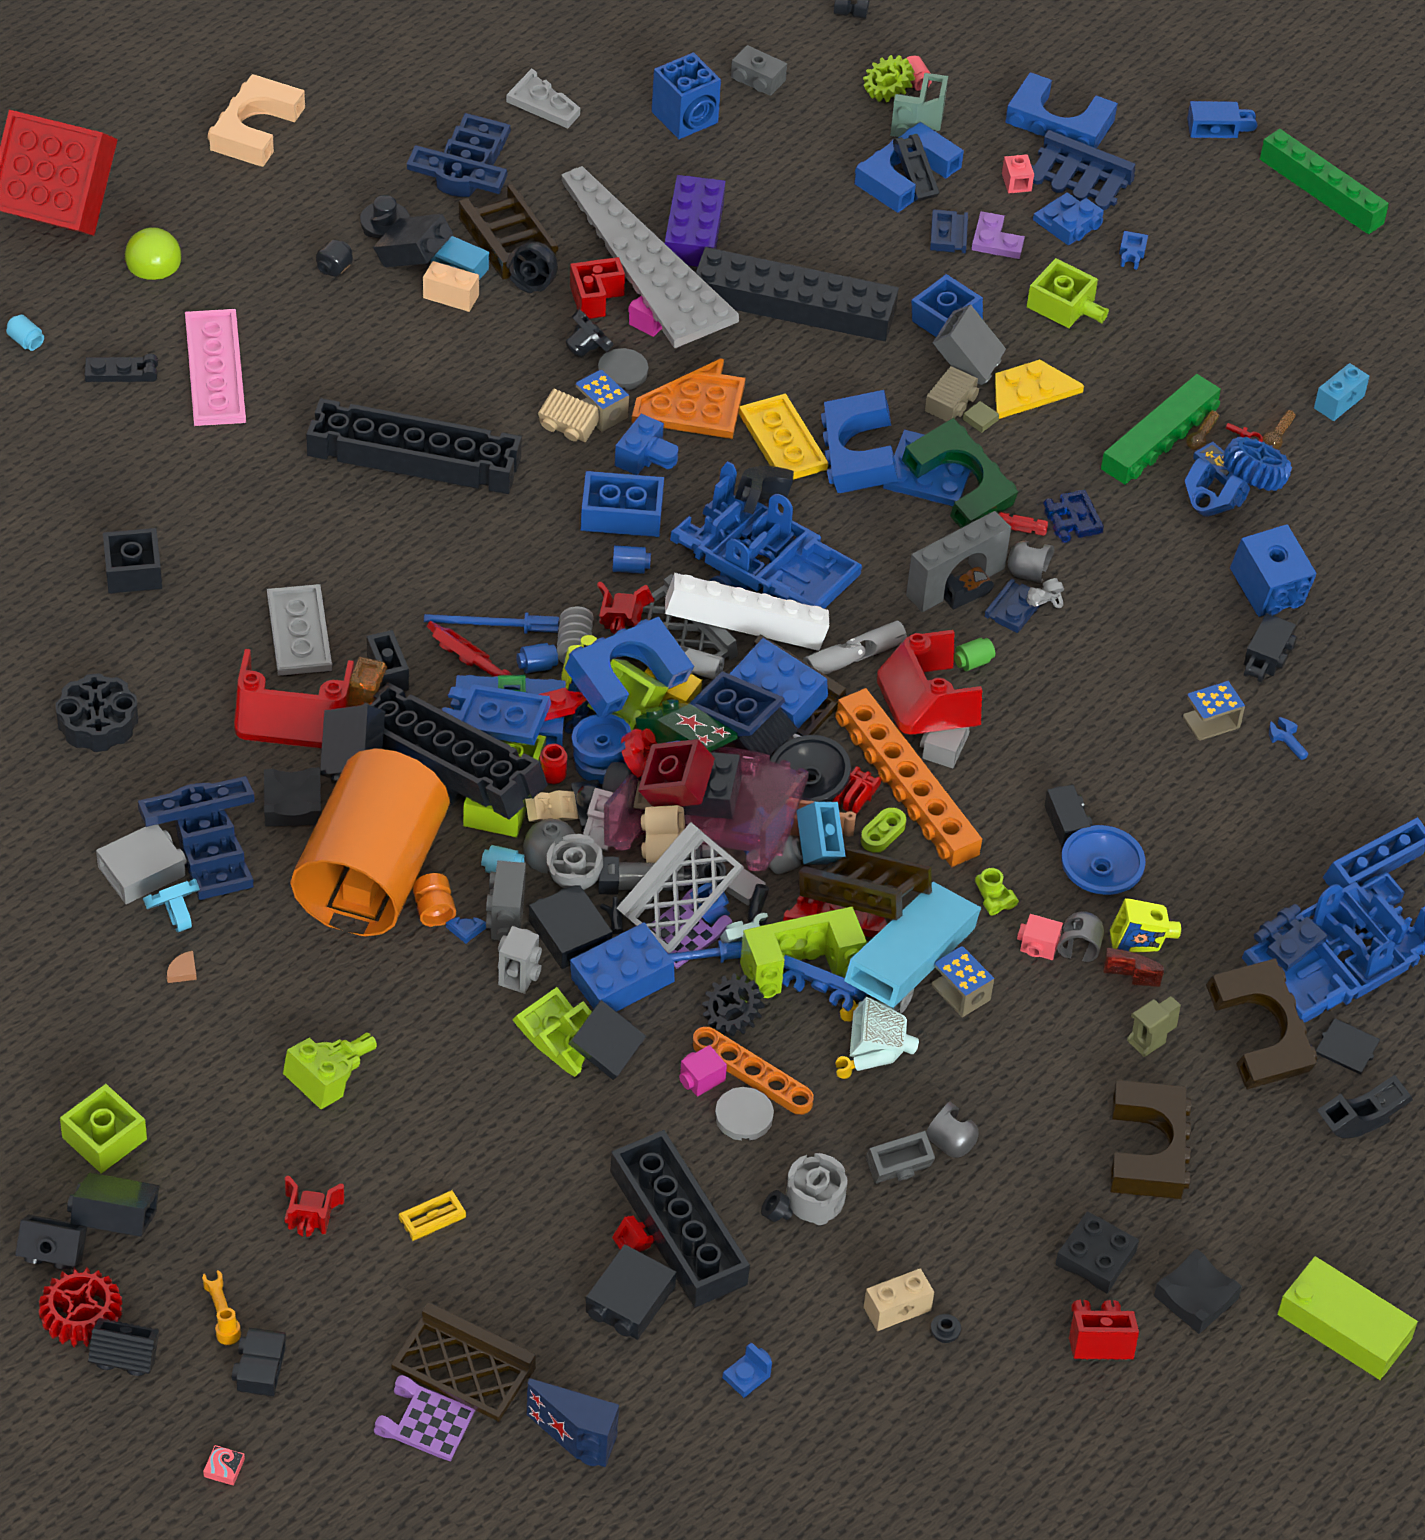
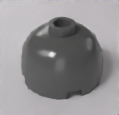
M548 818L538 821L531 826L525 835L523 845L525 861L531 868L548 874L547 852L554 842L556 846L559 842L563 841L564 836L576 834V832L560 819ZM570 847L561 848L557 853V860H563L564 852Z

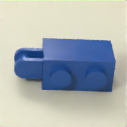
M1190 101L1187 120L1191 138H1238L1239 131H1254L1257 128L1255 112L1253 110L1239 109L1238 102Z

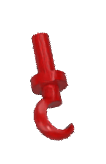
M1227 423L1225 429L1239 434L1240 437L1251 438L1255 436L1260 439V442H1263L1261 434L1257 432L1250 433L1247 431V427L1241 429L1230 423Z

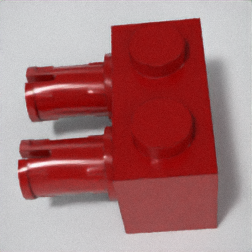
M1077 1300L1072 1304L1073 1319L1069 1341L1074 1359H1134L1139 1335L1134 1311H1121L1120 1303L1116 1300H1113V1307L1111 1300L1102 1303L1101 1311H1091V1304L1087 1300L1083 1301L1084 1307L1081 1300Z

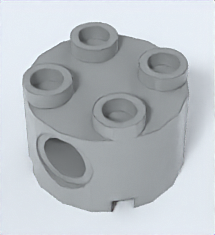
M815 1153L814 1157L807 1158V1155L797 1159L789 1170L786 1195L790 1199L789 1208L802 1220L823 1225L841 1212L847 1190V1178L843 1165L834 1157L822 1153Z

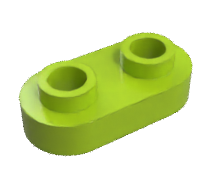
M897 808L882 810L863 828L861 834V845L863 848L870 852L885 850L905 830V814Z

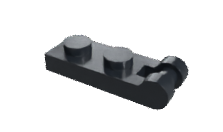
M909 135L906 139L902 137L895 138L893 140V147L895 152L898 153L906 178L916 184L915 202L937 197L940 192L919 135ZM907 148L913 149V152H908Z
M146 354L143 357H86L85 382H154L157 380L158 372L156 368L158 366V357L154 354Z

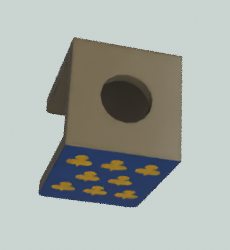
M599 370L576 383V388L587 397L583 401L598 408L600 420L597 422L596 427L601 432L628 418L629 395L603 370Z
M1229 681L1188 694L1187 699L1195 710L1185 713L1183 718L1198 740H1204L1240 728L1245 705Z
M964 947L957 948L935 962V968L942 976L932 982V987L961 1017L966 1016L991 1000L994 977Z

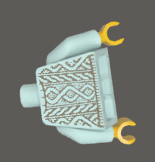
M866 997L858 1004L853 1000V1007L850 1011H846L843 1007L840 1010L842 1020H853L850 1056L854 1057V1060L850 1061L845 1056L839 1057L835 1062L836 1068H846L838 1069L836 1071L837 1077L842 1079L849 1078L852 1074V1069L855 1068L857 1071L891 1064L903 1051L909 1054L916 1052L919 1039L906 1034V1017L894 1011L887 1004Z

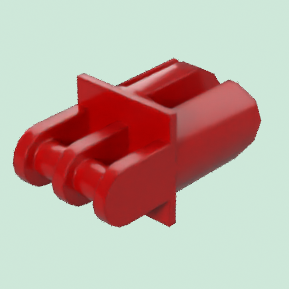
M858 766L852 771L847 786L833 800V802H838V807L843 803V810L849 812L852 809V812L856 813V815L867 800L871 801L872 795L878 789L882 780L879 776L876 778L872 777L868 771L866 773L860 771L861 768Z

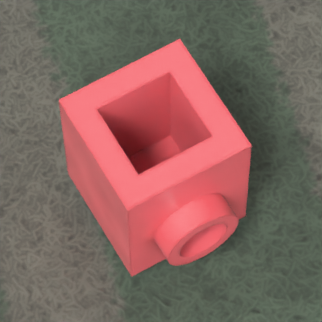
M1028 155L1004 156L1002 176L1008 193L1032 191L1034 172Z
M1030 914L1027 924L1022 923L1017 940L1022 941L1020 951L1032 957H1043L1053 960L1063 923Z

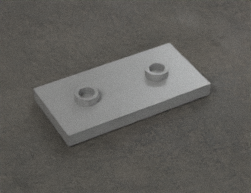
M320 584L267 589L278 676L332 671Z

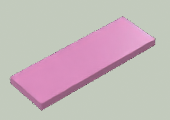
M236 309L185 312L194 426L246 423Z

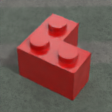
M620 258L570 264V288L577 309H581L589 319L605 317L606 298L624 296L625 273Z

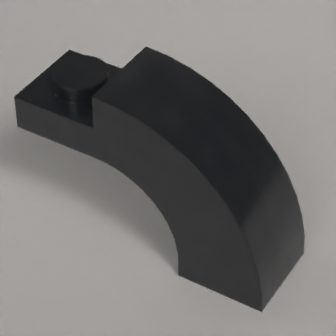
M775 466L750 467L742 474L735 499L744 502V512L754 514L758 500H770V497L774 494L788 497L794 471Z
M1393 1075L1358 1098L1345 1099L1342 1094H1339L1317 1109V1111L1336 1136L1340 1138H1355L1389 1123V1116L1413 1101V1099L1399 1079Z

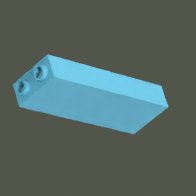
M932 882L931 894L920 893L902 910V917L888 923L851 958L844 981L894 1008L935 968L936 961L952 952L974 930L981 907Z

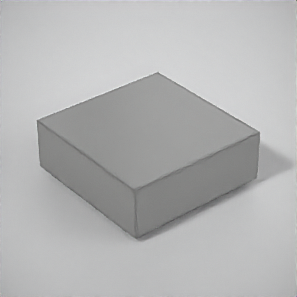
M743 869L726 888V892L744 904L749 905L755 885H766V883Z

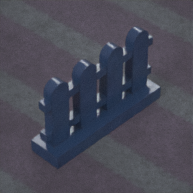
M1050 130L1044 136V148L1041 147L1038 151L1040 158L1035 166L1031 165L1034 172L1033 184H1041L1046 179L1052 182V191L1062 193L1066 188L1074 190L1073 197L1077 200L1082 201L1088 198V196L1095 199V205L1102 210L1108 209L1110 205L1115 207L1118 199L1115 197L1120 188L1126 189L1127 185H1131L1133 182L1136 166L1135 163ZM1055 162L1062 164L1057 174L1050 172ZM1077 170L1084 173L1078 183L1072 181ZM1099 179L1106 181L1100 191L1093 189Z

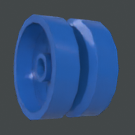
M596 714L581 720L574 727L571 736L576 771L583 779L588 781L598 780L600 784H603L607 768L612 762L626 764L622 755V750L626 747L625 742L621 743V739L631 731V728L624 719L613 714L599 718Z

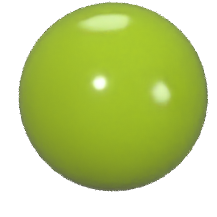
M145 228L135 233L128 241L125 249L126 265L130 272L137 277L149 280L162 279L172 275L179 268L181 249L177 240L169 232L160 228Z

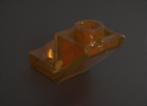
M359 657L350 679L348 707L361 706L364 703L371 705L375 701L374 695L378 692L387 668L384 662Z

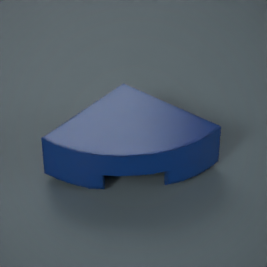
M456 917L446 922V928L466 944L486 929V922L475 917L473 919H460V917Z

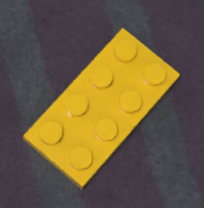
M786 394L739 406L740 417L770 466L793 470V480L828 469V461Z

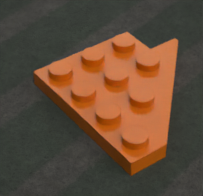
M718 359L637 397L632 414V423L636 421L640 414H644L664 423L663 428L733 439L739 406L741 405L745 387V378L723 375L724 359Z

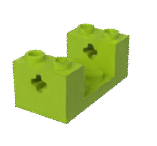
M853 907L743 930L740 964L744 975L751 981L754 980L759 986V990L764 994L763 998H771L781 993L785 955L797 960H813L821 955H825L831 972L845 978L851 958L867 944V941Z

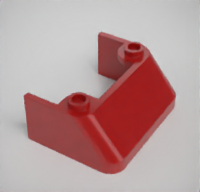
M953 630L910 635L877 671V683L898 729L905 734H920L981 725V686L954 690L952 684L945 679L934 678L927 680L924 672L953 668Z
M245 649L237 684L234 720L235 734L244 740L322 748L324 710L351 706L354 692V661L348 660L344 681H326L321 685L319 695L265 689V677L259 672L252 671L251 650Z

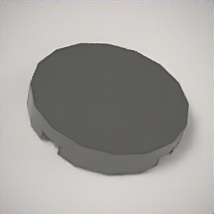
M626 348L613 349L606 352L599 360L598 371L603 370L625 390L635 389L641 386L647 379L649 369L647 360L635 350Z

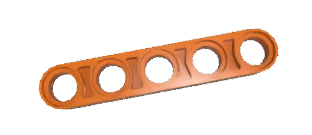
M701 1027L693 1034V1048L696 1052L707 1047L698 1042L700 1038L709 1037L713 1040V1044L710 1046L727 1064L726 1071L764 1093L768 1098L792 1113L802 1115L811 1110L813 1106V1093L805 1085L711 1027ZM724 1052H733L737 1055V1058L729 1061L725 1060L721 1055ZM755 1066L761 1072L758 1075H749L745 1072V1069ZM773 1081H779L784 1085V1088L773 1090L768 1084ZM796 1096H803L808 1102L804 1105H797L792 1099Z

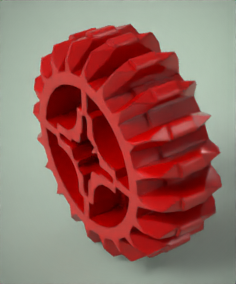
M74 1267L71 1275H67L62 1271L60 1280L52 1278L51 1286H44L43 1296H40L39 1318L42 1320V1326L45 1331L49 1330V1335L52 1339L59 1337L62 1345L70 1339L73 1347L77 1345L78 1341H83V1344L87 1347L89 1339L92 1337V1330L99 1318L109 1319L110 1321L115 1320L116 1322H118V1318H121L122 1296L119 1294V1288L116 1284H112L109 1276L102 1278V1273L99 1270L94 1274H90V1270L87 1267L83 1273H78ZM95 1295L104 1301V1307L98 1305V1302L94 1300ZM57 1307L63 1308V1312L67 1313L66 1319L58 1314L56 1311Z

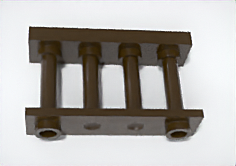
M512 184L507 185V199L479 208L473 206L468 198L459 201L460 221L477 245L489 252V261L502 280L511 276L509 268L507 269V260L510 253L505 251V247L533 238L535 242L547 245L556 256V252H558L556 240L549 236L525 203L522 193L517 192ZM508 208H512L515 215L491 223L484 222L482 219L483 216ZM520 223L527 229L500 239L493 234V232Z
M844 846L846 857L834 861L825 870L822 871L806 866L799 870L800 896L845 908L853 907L857 911L893 920H898L903 916L902 897L911 890L928 895L932 893L931 867ZM838 873L847 874L848 876L838 875ZM862 879L871 880L872 882L862 881ZM886 885L896 886L897 888L887 887Z

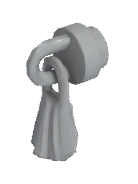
M1057 578L1045 581L1043 583L1044 588L1042 589L1032 587L1028 591L1027 602L1029 605L1035 607L1051 601L1056 608H1062L1063 606L1061 592L1064 591V587Z

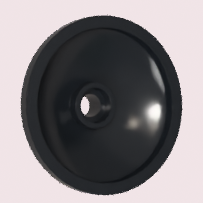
M805 735L787 741L775 751L769 762L768 775L772 788L784 800L785 798L827 802L839 795L847 786L851 776V763L845 749L836 741L819 735Z

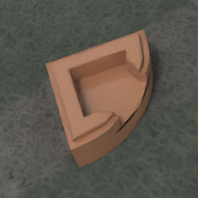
M193 951L185 952L171 962L167 971L168 983L197 980Z

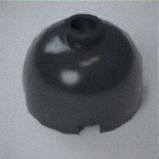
M529 241L518 246L509 255L507 269L509 268L511 281L519 289L527 293H533L534 291H544L554 281L558 271V263L554 252L547 245Z

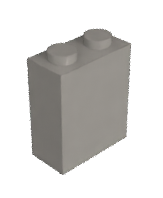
M158 824L141 828L96 850L98 868L125 904L185 876L187 860L183 851L174 847L170 834L166 830L162 831Z

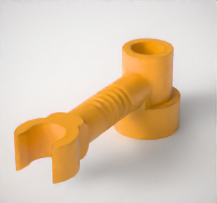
M217 1270L218 1279L215 1281L207 1280L206 1275L203 1274L204 1289L212 1296L217 1311L218 1323L215 1327L217 1340L224 1345L234 1344L241 1338L240 1324L236 1320L235 1311L228 1308L222 1290V1273Z

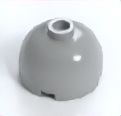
M582 834L566 835L559 844L555 846L554 842L547 852L548 871L554 882L562 888L580 885L583 890L587 889L599 879V874L603 868L602 849L594 843V839L590 836ZM570 847L564 852L563 860H557V853L560 849Z

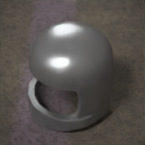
M1028 541L1016 543L1008 557L1010 573L1020 579L1042 583V571L1046 572L1054 553V546L1045 544L1043 548L1036 549L1029 547Z
M1089 912L1073 913L1065 921L1063 927L1064 934L1060 936L1057 950L1063 957L1071 958L1074 938H1084L1090 943L1082 961H1093L1099 955L1104 935L1102 922L1097 916ZM1068 940V946L1064 948L1063 943Z
M949 1101L931 1122L926 1134L928 1139L938 1148L955 1158L964 1156L974 1147L979 1131L972 1120H967L966 1122L957 1121L956 1117L959 1113V1108Z

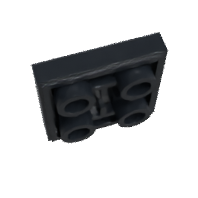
M601 1000L568 1044L614 1080L646 1038V1035Z

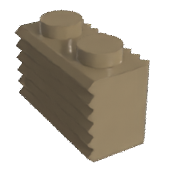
M950 366L947 372L935 384V387L928 393L925 411L944 421H949L952 418L955 419L957 416L961 417L966 410L967 403L969 401L974 402L979 393V388H977L978 378Z

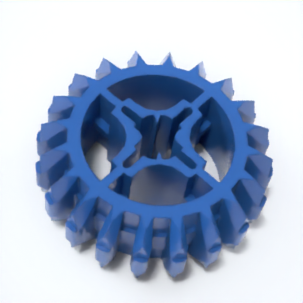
M1237 437L1232 439L1222 459L1224 466L1230 473L1245 480L1250 486H1256L1258 489L1264 488L1267 491L1282 489L1288 481L1292 470L1291 462L1287 460L1285 455L1281 454L1280 450H1276L1272 446L1265 444V442L1258 441L1256 438Z

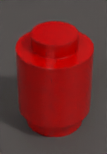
M558 744L546 745L540 753V763L547 783L557 784L562 782L567 775V753Z

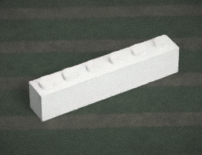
M674 573L665 597V614L755 636L761 634L768 639L818 651L829 628V610L819 606L801 604L794 600L772 597L765 593L760 594L740 587L735 588L715 581L694 578L690 575Z

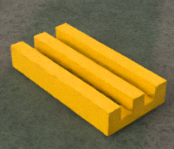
M452 1190L399 1213V1220L404 1224L405 1230L409 1232L412 1241L466 1217V1211ZM450 1201L452 1202L451 1205H448V1206H446V1207H444V1208H442V1209H439V1210H438V1209H435V1208H437V1207H439V1206H441V1205H444V1204H446V1203H448V1202H450ZM432 1209H435V1210H433V1211L427 1213V1215L424 1216V1217H422V1218H419V1219H417V1220H415V1221H413V1222L410 1221V1219H412V1218H414V1217H417V1216H419V1215H421V1214H423V1213H426V1212H428V1211H430V1210H432Z

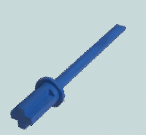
M527 612L524 619L424 614V622L524 627L525 634H528V631L558 633L559 617L533 616Z
M719 940L718 948L670 953L668 955L673 961L720 956V962L724 963V960L741 958L742 941L722 943Z

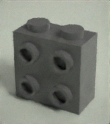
M497 860L496 872H490L489 888L491 889L490 894L487 895L486 928L491 929V939L500 941L503 935H508L512 926L521 929L525 899L526 863Z

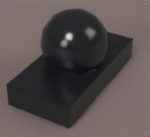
M598 780L571 783V791L575 794L581 832L584 831L587 823V812L594 789H600Z

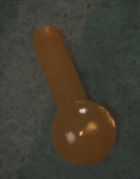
M1287 410L1274 431L1267 432L1263 436L1262 442L1272 446L1274 449L1280 448L1282 446V435L1295 418V413Z
M1210 411L1198 431L1191 433L1187 437L1186 444L1190 449L1199 450L1206 446L1205 437L1219 418L1217 412Z

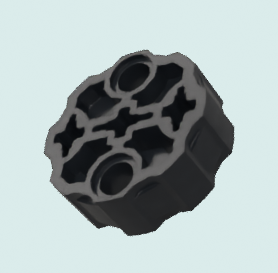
M88 674L78 681H70L63 687L62 696L56 702L58 729L66 736V742L76 748H88L93 752L108 751L112 746L124 744L133 736L132 730L138 723L136 695L130 692L128 683L118 677L110 678L102 674ZM96 709L99 710V715H98V716H96V713H95V710H96Z

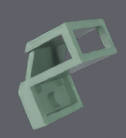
M924 73L920 98L895 95L890 136L900 137L909 128H913L920 122L935 130V132L940 131L944 114L948 76ZM928 81L942 82L939 98L926 102Z

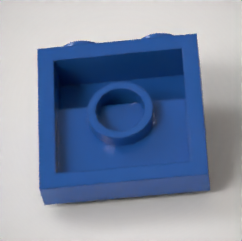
M1067 192L1034 213L1033 220L1062 242L1070 245L1076 240L1080 241L1085 234L1101 226L1104 210L1087 198L1079 201Z

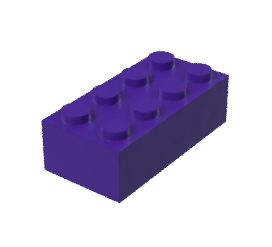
M677 175L665 245L689 266L698 267L705 247L716 249L725 197L726 181Z

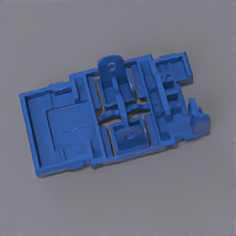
M727 461L721 468L719 483L715 485L713 501L709 504L707 503L703 509V514L707 516L704 526L699 528L691 524V517L689 516L671 531L670 540L693 550V553L696 554L695 558L699 560L706 555L705 563L721 571L720 576L729 578L734 587H740L748 591L752 588L758 592L764 586L763 593L772 597L776 596L785 600H794L797 603L819 606L825 609L861 574L862 565L821 543L820 535L792 521L793 506L783 495H772L768 507L757 502L754 514L744 512V502L735 499L734 495L737 472L734 464ZM778 503L784 507L783 513L778 510ZM741 536H743V537H745L746 539L740 540L739 538H740ZM758 554L766 556L771 560V563L765 566L763 562L755 557Z
M1388 872L1380 876H1374L1365 881L1362 886H1359L1357 882L1345 888H1342L1339 884L1332 885L1322 893L1318 903L1305 909L1295 917L1301 922L1306 917L1314 915L1312 921L1328 935L1326 941L1288 971L1284 970L1288 991L1294 995L1296 1011L1299 1019H1302L1304 1023L1322 1014L1325 1009L1329 1010L1341 1002H1344L1345 1005L1351 1003L1353 997L1358 999L1407 971L1410 964L1414 967L1421 958L1419 955H1425V907L1421 908L1414 926L1410 927L1412 919L1408 917L1404 920L1400 915L1403 908L1401 906L1393 907L1401 902L1405 892ZM1355 925L1360 930L1365 927L1368 933H1360L1359 935H1357L1355 933ZM1283 926V929L1278 930L1282 936L1289 931L1285 926ZM1373 937L1371 946L1366 947L1362 940ZM1266 939L1262 943L1256 944L1244 951L1242 959L1248 966L1273 959L1266 953L1271 943ZM1350 949L1354 954L1346 958L1343 964L1337 956L1341 951Z

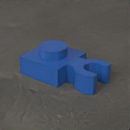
M1124 231L1119 253L1122 255L1121 267H1124L1125 263L1130 261L1134 263V269H1138L1140 258H1144L1148 235Z

